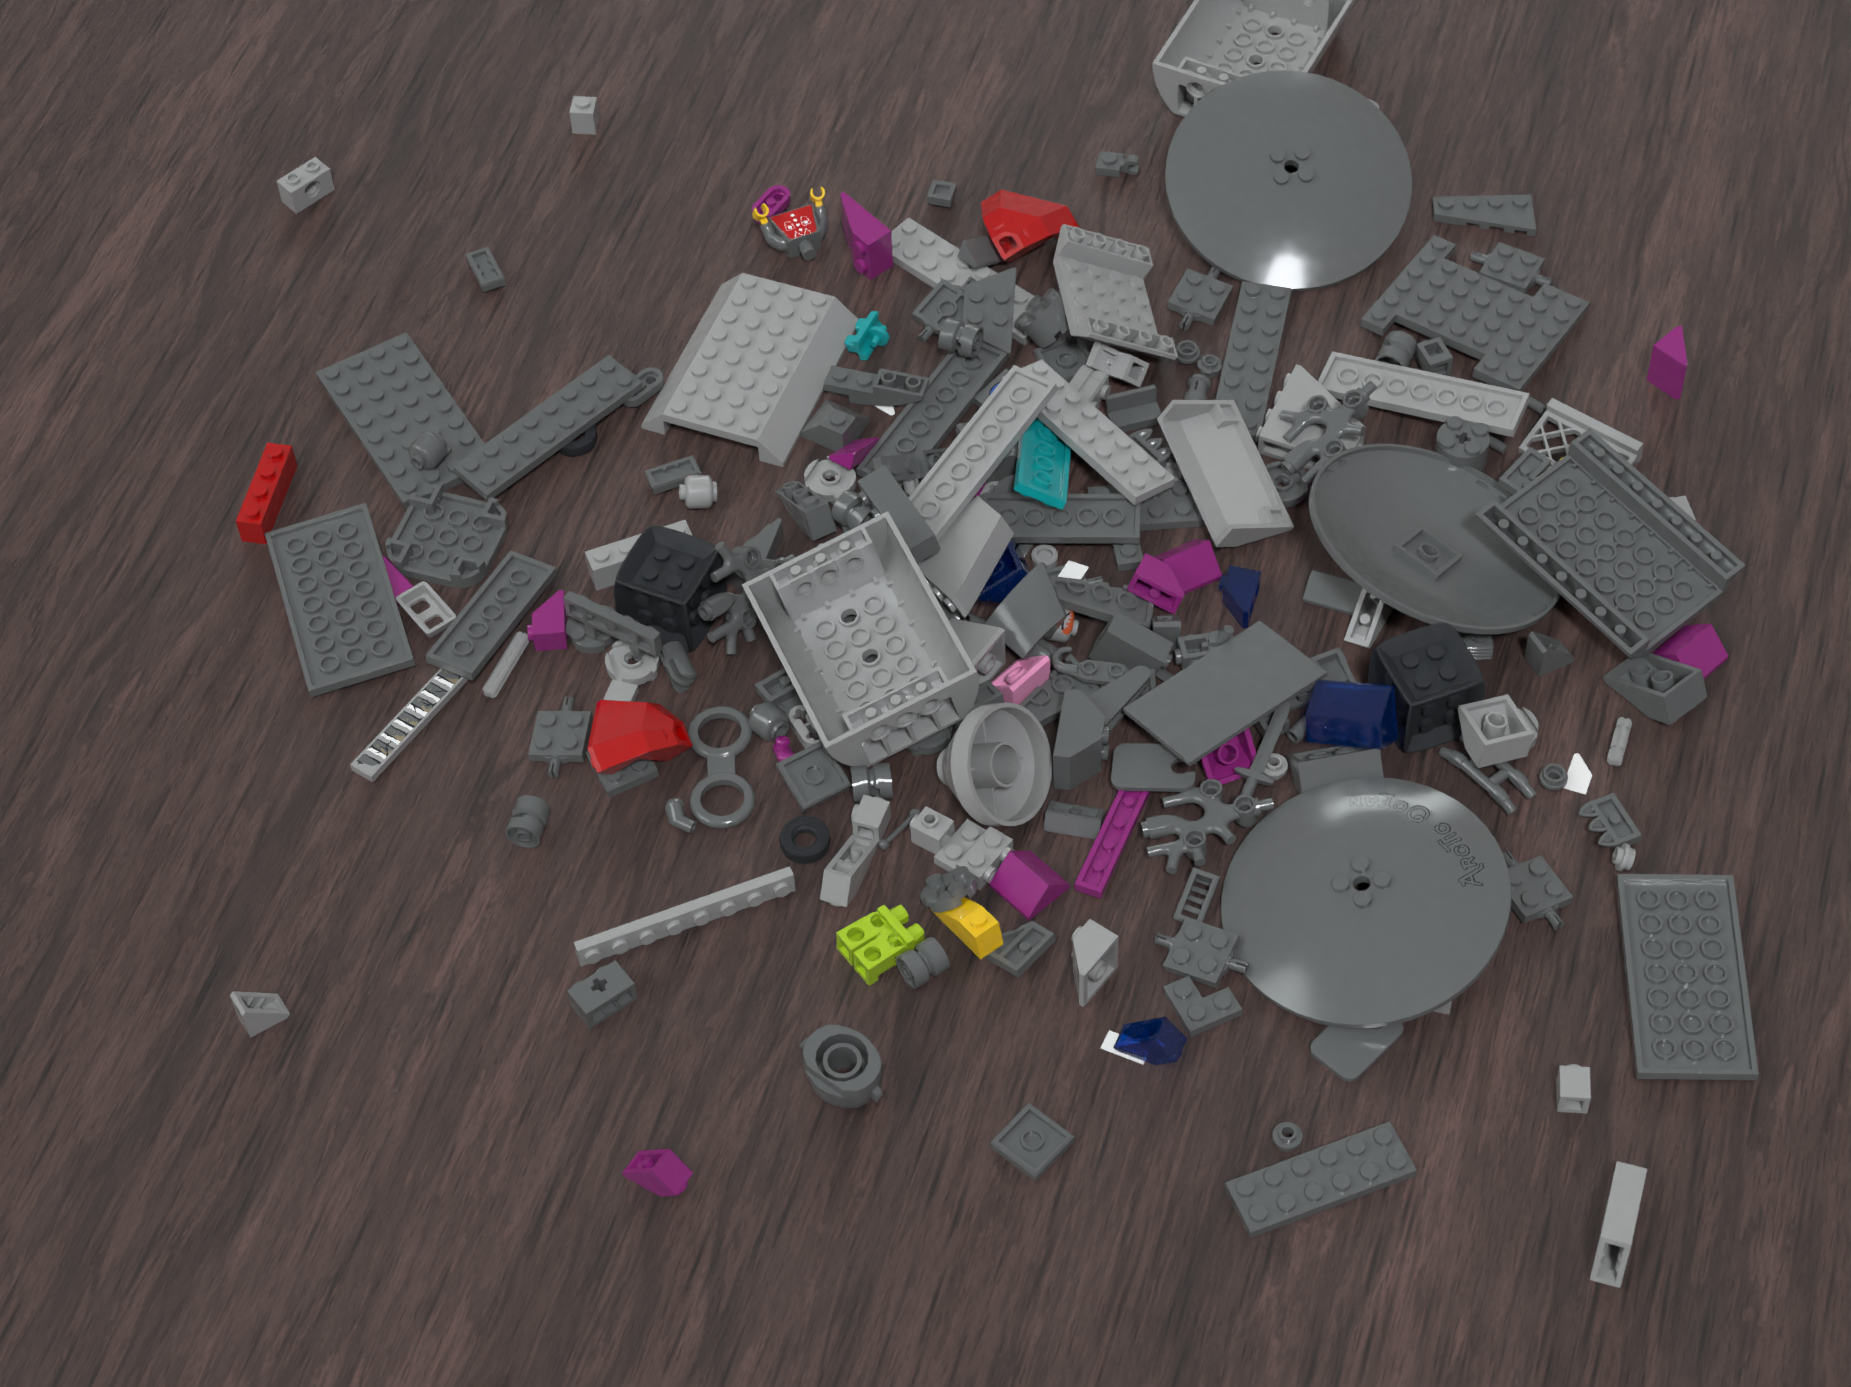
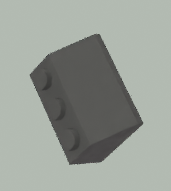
M1367 740L1286 754L1294 786L1299 794L1340 780L1366 777L1384 778L1380 748Z

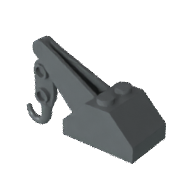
M1062 647L1053 653L1052 665L1060 673L1072 675L1086 683L1105 685L1089 696H1086L1081 690L1065 689L1053 754L1054 789L1071 790L1101 772L1103 760L1108 761L1110 733L1124 717L1123 708L1137 700L1150 685L1151 671L1148 667L1140 665L1128 670L1125 665L1120 663L1095 660L1068 664L1061 662L1060 656L1071 652V647Z

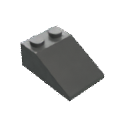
M1652 653L1647 654L1645 657L1628 658L1603 676L1605 683L1646 716L1668 725L1676 722L1680 717L1707 698L1701 669Z

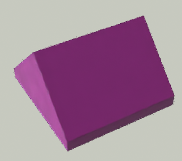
M1676 326L1653 345L1646 380L1672 398L1680 399L1687 369V357L1682 326Z
M1194 539L1154 556L1170 565L1184 594L1222 579L1210 540Z
M1712 624L1685 625L1652 653L1701 669L1704 679L1728 659V654Z
M1009 851L989 883V887L1029 921L1068 890L1070 884L1033 852Z

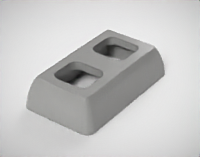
M425 581L420 582L396 597L397 603L428 638H433L445 631L456 618L454 612ZM422 600L430 605L428 609L420 614H416L411 609L413 605ZM434 617H440L443 620L442 623L432 629L425 625L426 622Z

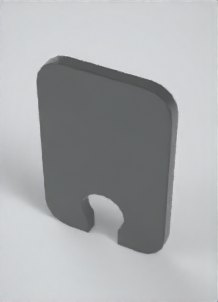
M1123 743L1114 749L1111 783L1116 790L1186 792L1195 786L1196 772H1186L1183 774L1173 772L1172 766L1177 762L1184 761L1163 744Z
M1399 1023L1383 1026L1379 1029L1328 1026L1311 1043L1310 1053L1314 1059L1340 1079L1346 1082H1353L1359 1079L1402 1036L1403 1025Z

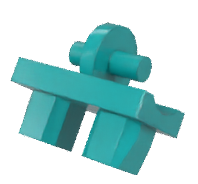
M871 311L867 318H859L855 324L857 334L848 335L845 339L848 351L857 352L860 360L867 361L877 345L885 346L890 339L887 327L879 321L878 311Z

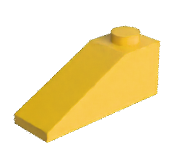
M965 897L960 899L962 905L954 909L939 913L933 912L980 959L1004 944L999 922L983 906Z

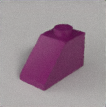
M1145 553L1127 588V591L1172 614H1175L1185 595L1170 565Z
M564 590L557 591L532 613V625H527L528 640L534 642L535 651L568 649L567 615L563 600L565 596Z
M670 1149L638 1151L622 1174L625 1178L660 1197L681 1194L686 1189L687 1181L693 1172Z

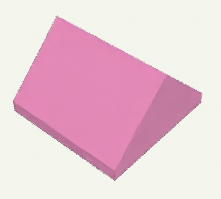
M1047 655L1028 657L1027 659L1019 658L991 683L1003 694L1004 703L1020 704L1037 686L1041 687L1049 679L1050 659Z

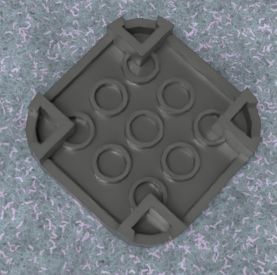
M432 484L433 489L422 491L419 494L413 492L408 498L409 507L393 537H387L385 547L388 559L404 576L452 588H467L481 582L488 574L509 530L507 513L499 504V500L490 496L488 502L446 493L443 492L442 485Z

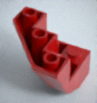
M1000 190L981 202L982 218L990 237L1003 260L1009 263L1017 260L1052 237L1058 240L1063 224L1079 227L1069 207L1066 205L1005 190Z
M600 700L596 704L587 749L591 756V764L597 773L614 774L637 759L669 761L693 745L683 721L660 704Z

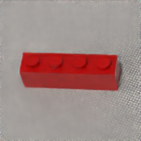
M266 444L236 519L241 540L244 542L267 544L265 533L273 530L297 469V462L291 445Z

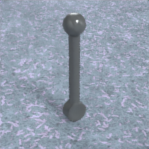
M918 809L910 810L909 817L886 839L879 841V848L882 850L888 849L889 843L910 824L916 814H920V811Z

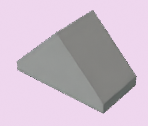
M233 991L230 995L237 1016L250 1038L287 1019L290 1015L278 994Z

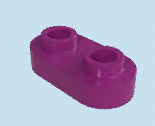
M782 185L770 187L753 204L752 212L756 207L757 212L763 215L761 205L766 204L769 208V213L766 216L767 220L768 217L781 214L791 202L789 189Z

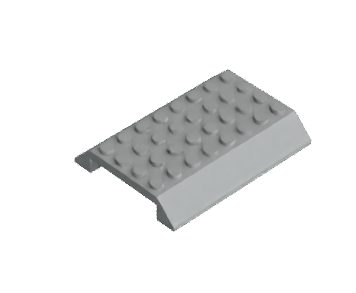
M745 273L735 276L721 284L641 424L642 429L665 435L672 423L756 446L759 451V461L784 467L800 437V432L806 426L824 392V383L831 366H838L847 349L845 339L848 335H854L856 332L855 324L858 318L834 296Z

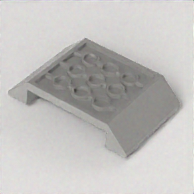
M1063 224L1060 229L1053 264L1071 336L1094 342L1097 341L1105 345L1155 358L1176 360L1178 356L1173 338L1157 333L1143 280L1153 267L1149 248Z

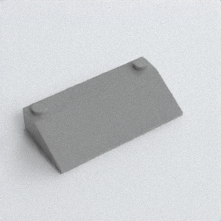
M1172 400L1157 420L1215 546L1237 547L1292 530L1294 525L1235 401Z

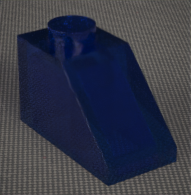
M1230 565L1227 575H1222L1220 579L1219 590L1223 591L1222 602L1239 625L1247 629L1260 590L1261 572Z
M1167 1017L1124 1024L1113 1048L1118 1052L1153 1065H1161L1178 1061L1182 1055L1187 1038Z

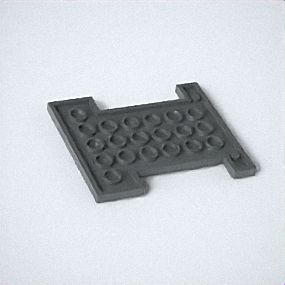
M1434 235L1361 318L1360 326L1383 336L1391 325L1396 322L1432 339L1440 337L1444 344L1481 360L1474 368L1473 377L1493 386L1522 392L1589 309L1590 302L1544 283L1534 297L1449 261L1448 259L1455 252L1456 244Z

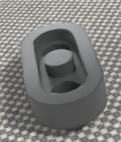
M649 367L636 374L635 376L643 382L644 389L629 398L623 405L637 407L660 391L664 385V379L659 369Z

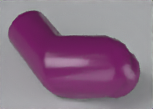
M786 736L776 737L775 744H773V751L778 762L795 754L789 746L790 739Z

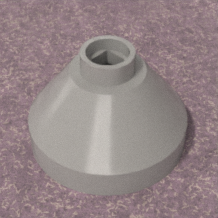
M1015 703L985 704L975 708L964 718L947 748L938 757L937 773L941 782L950 788L967 813L979 823L993 827L1017 826L1033 818L1047 797L1052 776L1050 745L1042 725L1025 707Z

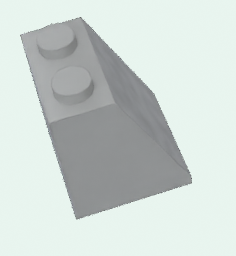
M951 618L949 622L977 671L979 684L987 680L991 681L1006 664L1005 630L1000 627Z

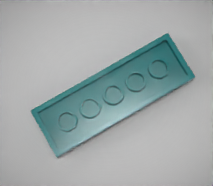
M1037 417L1019 439L1014 491L1019 492L1025 497L1039 500L1047 506L1063 510L1067 503L1071 448Z

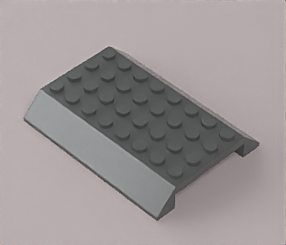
M1590 428L1571 442L1568 455L1502 504H1499L1494 499L1475 513V517L1629 658L1645 657L1721 598L1746 566Z

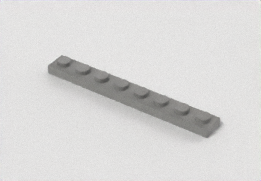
M789 866L575 941L574 947L580 967L587 964H595L601 959L615 954H623L629 949L641 945L651 944L655 940L669 935H677L683 930L694 926L705 925L711 920L723 916H731L737 911L759 906L765 901L787 896L789 893L796 891L794 874Z

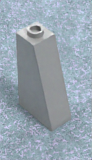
M1619 1161L1616 1163L1590 1280L1618 1288L1621 1287L1647 1173L1646 1168Z

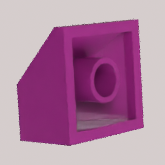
M1249 728L1201 759L1206 779H1216L1223 785L1242 778L1234 772L1235 767L1250 769L1257 753Z

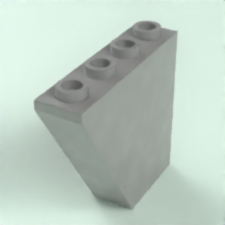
M1297 364L1292 373L1286 375L1283 385L1284 389L1277 392L1274 401L1275 406L1273 409H1268L1265 425L1258 428L1255 437L1260 454L1282 461L1298 444L1320 438L1326 432L1325 425L1314 423L1305 428L1289 443L1284 439L1283 435L1293 427L1294 423L1280 419L1282 410L1292 412L1307 410L1308 400L1315 395L1324 396L1331 409L1342 406L1302 366ZM1351 419L1352 424L1364 426L1358 419ZM1365 433L1362 437L1346 435L1340 440L1343 442L1346 450L1364 445ZM1320 456L1312 457L1304 468L1311 469L1320 460Z
M976 496L968 503L938 541L941 550L924 559L919 566L936 598L940 602L943 601L952 613L957 610L965 618L971 611L1014 533L998 512L979 496Z

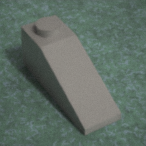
M1362 588L1344 641L1370 649L1394 608Z
M852 834L824 869L820 900L829 902L833 906L847 907L858 892L879 841Z

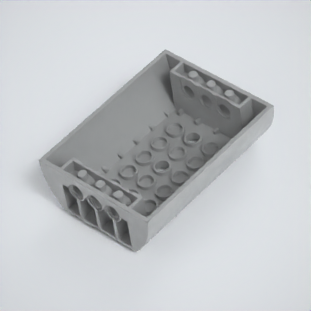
M1194 0L1152 63L1157 89L1169 109L1173 113L1185 117L1211 91L1239 77L1278 70L1313 73L1358 0Z
M888 511L742 584L826 750L840 763L848 766L866 765L870 767L964 719L972 709L979 689L977 671ZM848 615H856L854 621L850 623L843 622ZM871 654L878 655L874 662H865L867 656Z

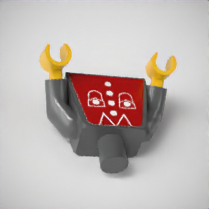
M820 187L822 194L820 197H815L811 188L810 199L815 203L816 207L809 204L768 217V220L766 216L769 213V208L766 204L761 205L763 215L757 212L756 207L754 208L752 216L756 221L761 222L760 228L769 246L781 252L783 251L789 258L802 255L805 260H812L816 257V250L822 247L821 240L826 237L829 225L826 206H823L822 203L825 196L823 187Z

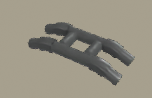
M1461 733L1459 736V741L1464 743L1463 735ZM1442 747L1439 751L1440 757L1448 760L1457 768L1462 769L1490 793L1489 795L1498 805H1501L1508 815L1515 811L1517 807L1509 799L1506 791L1499 786L1504 780L1509 778L1528 800L1537 794L1529 784L1526 776L1507 761L1494 764L1499 771L1488 778L1477 768L1472 759L1468 761V758L1462 753L1447 747Z

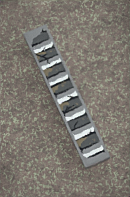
M440 668L350 764L351 770L374 782L469 679Z

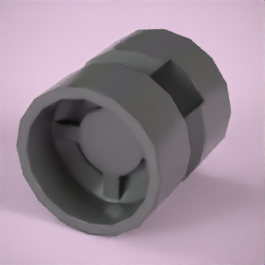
M948 317L942 325L938 347L952 353L958 350L959 355L974 359L982 346L984 329L970 323L964 326L963 321Z
M1389 332L1375 361L1408 367L1410 360L1416 352L1417 343L1406 332Z
M848 490L841 494L834 503L831 512L833 519L848 527L849 530L873 519L870 512L872 507L870 505L865 507L859 495L853 490Z
M889 762L874 764L872 769H868L866 765L850 767L854 803L860 802L863 795L893 799Z
M532 795L518 797L512 811V817L509 819L505 830L506 838L511 843L523 848L537 847L540 844L544 833V826H546L551 813L549 804L539 797Z
M931 936L918 943L916 951L913 949L907 950L895 958L900 974L912 989H917L929 981L930 975L937 977L950 968V962L944 949Z

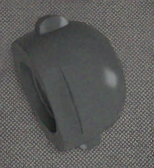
M826 1025L818 1028L799 1044L800 1050L803 1051L801 1057L808 1084L821 1100L829 1105L840 1108H859L871 1100L877 1103L881 1099L883 1094L880 1089L884 1074L883 1064L879 1052L863 1034L841 1025ZM840 1068L851 1069L850 1072L844 1074L834 1072V1070Z

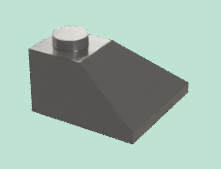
M826 399L800 432V436L837 451L857 439L871 420L868 416Z

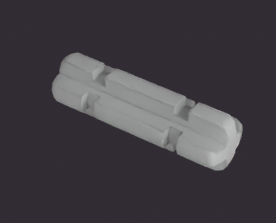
M1620 717L1617 719L1607 756V763L1609 765L1618 767L1622 764L1632 726V721L1629 718Z

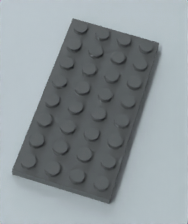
M407 332L315 372L317 380L404 509L409 507L408 498L413 492L419 494L422 491L433 489L432 484L442 485L444 492L464 482L454 473L453 466L485 443ZM422 432H436L447 443V455L433 470L418 469L410 462L408 447Z
M366 503L265 533L310 697L415 666Z
M1617 874L1616 888L1636 1079L1757 1080L1759 1072L1733 875Z

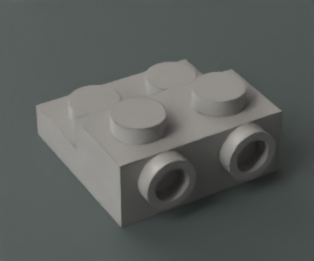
M967 819L934 856V863L948 872H952L960 866H966L977 883V889L981 890L986 883L991 882L1009 851H1014L1013 839L991 826L985 830Z

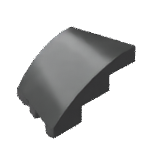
M1040 562L1016 585L984 624L1004 629L1005 644L1022 659H1027L1042 638L1052 637L1067 617L1063 604L1059 602L1056 587L1052 585L1046 569L1048 568L1044 562Z

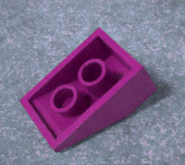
M843 191L840 193L842 229L854 267L858 273L864 274L868 279L872 280L893 266L891 230Z

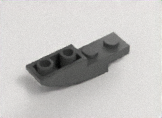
M832 365L824 383V390L849 395V402L874 406L904 405L923 399L929 384V378L880 368L878 374Z
M947 448L879 456L873 458L875 470L885 465L898 484H902L903 481H912L916 478L922 481Z

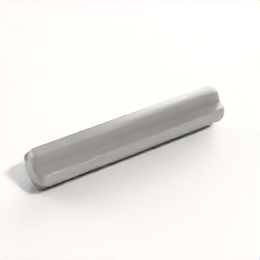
M521 631L515 633L482 688L483 694L486 697L492 699L497 697L529 643L528 634Z

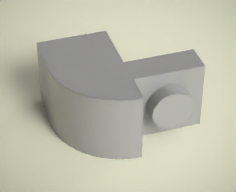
M1095 341L1086 365L1107 373L1111 378L1140 387L1149 363Z

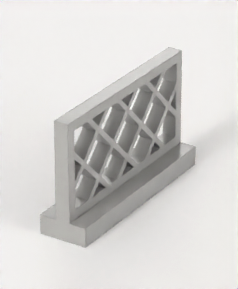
M1551 398L1545 413L1519 446V452L1523 454L1532 442L1543 440L1545 449L1538 450V452L1545 457L1547 455V458L1551 460L1550 465L1553 466L1557 462L1552 460L1551 454L1565 452L1568 455L1570 444H1567L1565 436L1571 434L1580 436L1590 428L1633 466L1634 464L1637 465L1642 458L1643 443ZM1547 421L1558 425L1559 430L1545 433L1543 426ZM1561 437L1563 446L1549 448L1547 439Z

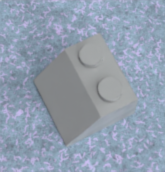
M1508 694L1458 707L1464 746L1477 768L1527 757L1534 732Z
M1091 919L1083 927L1079 926L1071 938V941H1073V951L1071 954L1073 957V975L1079 1005L1082 1007L1086 1006L1118 968V936Z

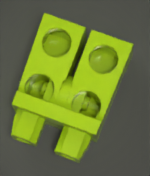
M901 904L890 910L885 905L877 908V912H872L836 932L837 950L851 966L854 965L856 972L870 986L878 981V975L896 965L895 958L907 950H915L916 945L925 940V932L916 923L907 929L904 928L903 924L909 921V915Z

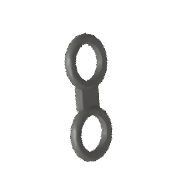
M715 706L707 708L694 717L688 728V735L693 745L691 748L698 755L707 759L708 776L699 781L692 790L689 804L692 814L698 821L711 828L725 829L737 826L750 816L755 807L756 796L753 786L745 778L736 774L735 757L742 753L750 744L753 730L749 726V719L746 715L733 707ZM718 718L730 719L741 728V734L737 741L728 747L712 748L705 745L699 739V732L703 725ZM731 785L743 793L744 802L736 812L730 815L717 816L708 813L702 807V797L715 786Z

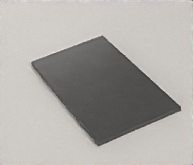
M1258 621L1124 707L1123 712L1186 764L1191 766L1325 678L1327 671L1263 622Z

